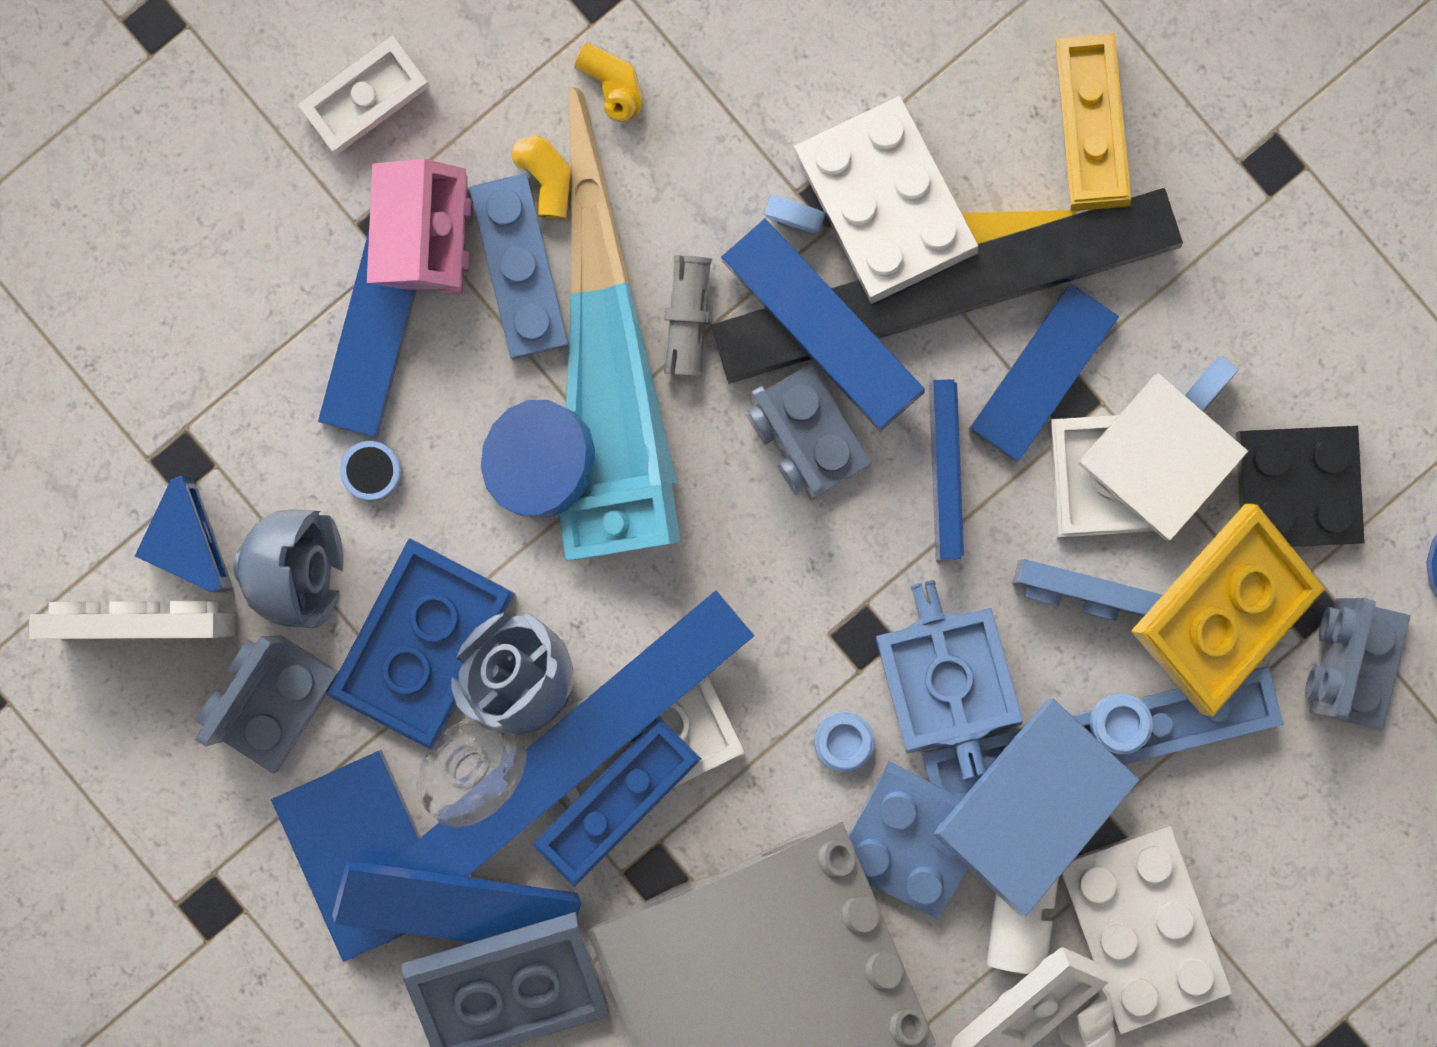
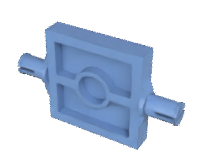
M934 580L925 581V590L929 604H927L922 583L911 586L920 619L906 629L876 636V643L906 754L937 746L955 747L963 775L962 779L963 781L973 780L974 774L969 756L972 759L977 779L981 778L986 772L978 741L992 732L1020 726L1023 723L992 608L963 615L943 613L935 586L936 582Z

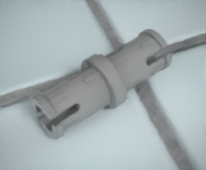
M674 255L670 308H665L664 320L669 321L668 350L664 374L702 377V350L705 324H711L712 313L707 312V291L711 258Z

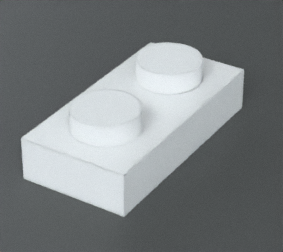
M392 35L300 102L298 106L331 151L338 155L428 89L430 85Z

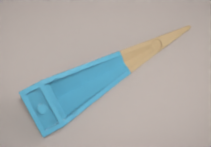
M572 87L569 92L572 244L566 408L577 413L590 429L595 447L594 465L590 464V471L586 478L590 481L584 494L568 510L559 513L566 561L681 543L672 484L677 483L584 93L575 87Z

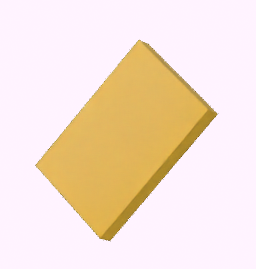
M1245 503L1131 632L1202 715L1213 717L1322 594L1325 588L1260 507L1256 504Z

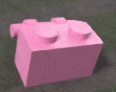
M427 159L372 164L367 283L405 290L439 289L440 293L462 294L463 271H469L470 252L464 251L466 219L472 218L473 202L472 199L467 198L468 176L466 175V168Z

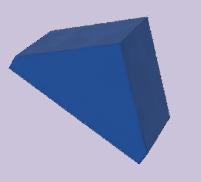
M179 476L171 479L135 557L210 592H225L233 589L194 478Z

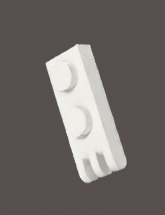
M1059 948L1055 953L1043 959L1036 969L1012 989L1004 992L997 1002L957 1034L952 1041L951 1047H1032L1109 983L1101 964L1066 948Z

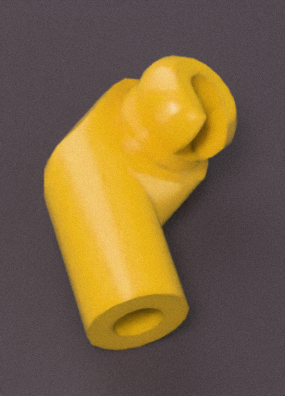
M586 42L576 59L574 68L601 82L605 100L603 105L604 111L610 119L617 122H625L636 117L641 109L643 98L635 68L630 63Z
M540 136L520 139L513 146L512 160L517 168L529 171L540 183L537 216L546 219L565 220L571 178L570 166L547 139Z

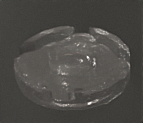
M468 717L448 728L438 740L443 744L437 749L434 756L428 751L421 762L416 781L418 801L424 809L439 823L454 828L474 825L494 814L512 796L523 777L527 759L524 739L519 734L495 732L480 726Z

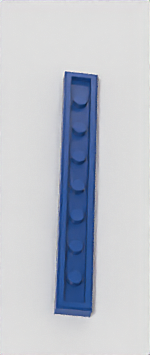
M715 590L388 866L468 877L755 635L722 595ZM376 930L387 944L400 934Z

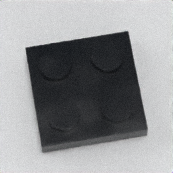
M1358 425L1236 432V441L1248 450L1237 464L1240 509L1245 503L1258 505L1291 547L1365 543Z

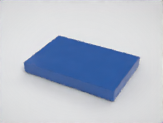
M409 538L332 683L327 696L430 750L434 749L456 707L451 690V680L454 677L459 681V671L463 662L456 657L460 647L476 627L494 615L505 613L515 592Z
M381 749L271 799L343 962L386 943L374 929L337 925L334 923L332 913L346 860L388 866L421 838ZM400 933L394 939L404 935V933Z

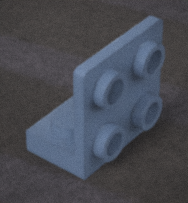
M809 363L766 390L763 386H760L751 392L750 401L753 407L747 410V417L764 445L774 440L785 458L779 461L777 466L795 496L805 490L812 501L872 464L812 363Z
M1336 598L1334 608L1327 607L1320 624L1319 641L1325 642L1320 666L1315 664L1312 666L1306 682L1305 698L1311 700L1309 713L1383 730L1411 615L1375 607L1376 601L1366 598Z
M282 635L261 636L256 643L248 640L241 647L229 667V671L236 676L223 694L217 691L214 692L196 719V722L203 726L195 739L205 747L224 742L273 774L278 772L324 700L338 674L337 670Z

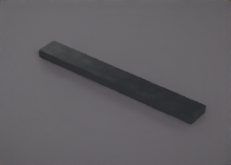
M1161 188L1132 197L1131 204L1127 207L1092 209L979 243L978 254L873 304L870 303L859 280L831 289L869 330L880 339L1176 250L1182 247L1183 240L1166 189ZM765 308L711 324L728 384L812 359Z

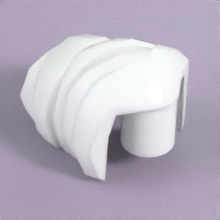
M1103 987L1057 1025L1064 1044L1071 1047L1116 1046L1112 1022V1000L1106 989Z

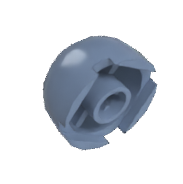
M291 509L276 511L257 522L247 534L241 548L237 550L233 562L234 576L239 582L249 607L268 622L286 627L319 628L329 619L340 592L339 590H329L331 566L343 572L341 537L336 523L330 515H318L321 511Z
M506 613L494 615L476 627L462 644L456 657L463 662L459 671V681L454 677L451 680V690L456 705L466 716L484 728L507 735L537 731L553 721L566 705L573 688V665L565 643L543 622L527 613H522L523 616L510 617Z

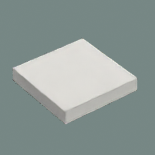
M1157 373L1081 458L1078 464L1163 539L1170 541L1238 464L1248 450L1162 375Z
M1119 415L1051 419L1049 421L1057 538L1155 532L1078 464L1081 458Z

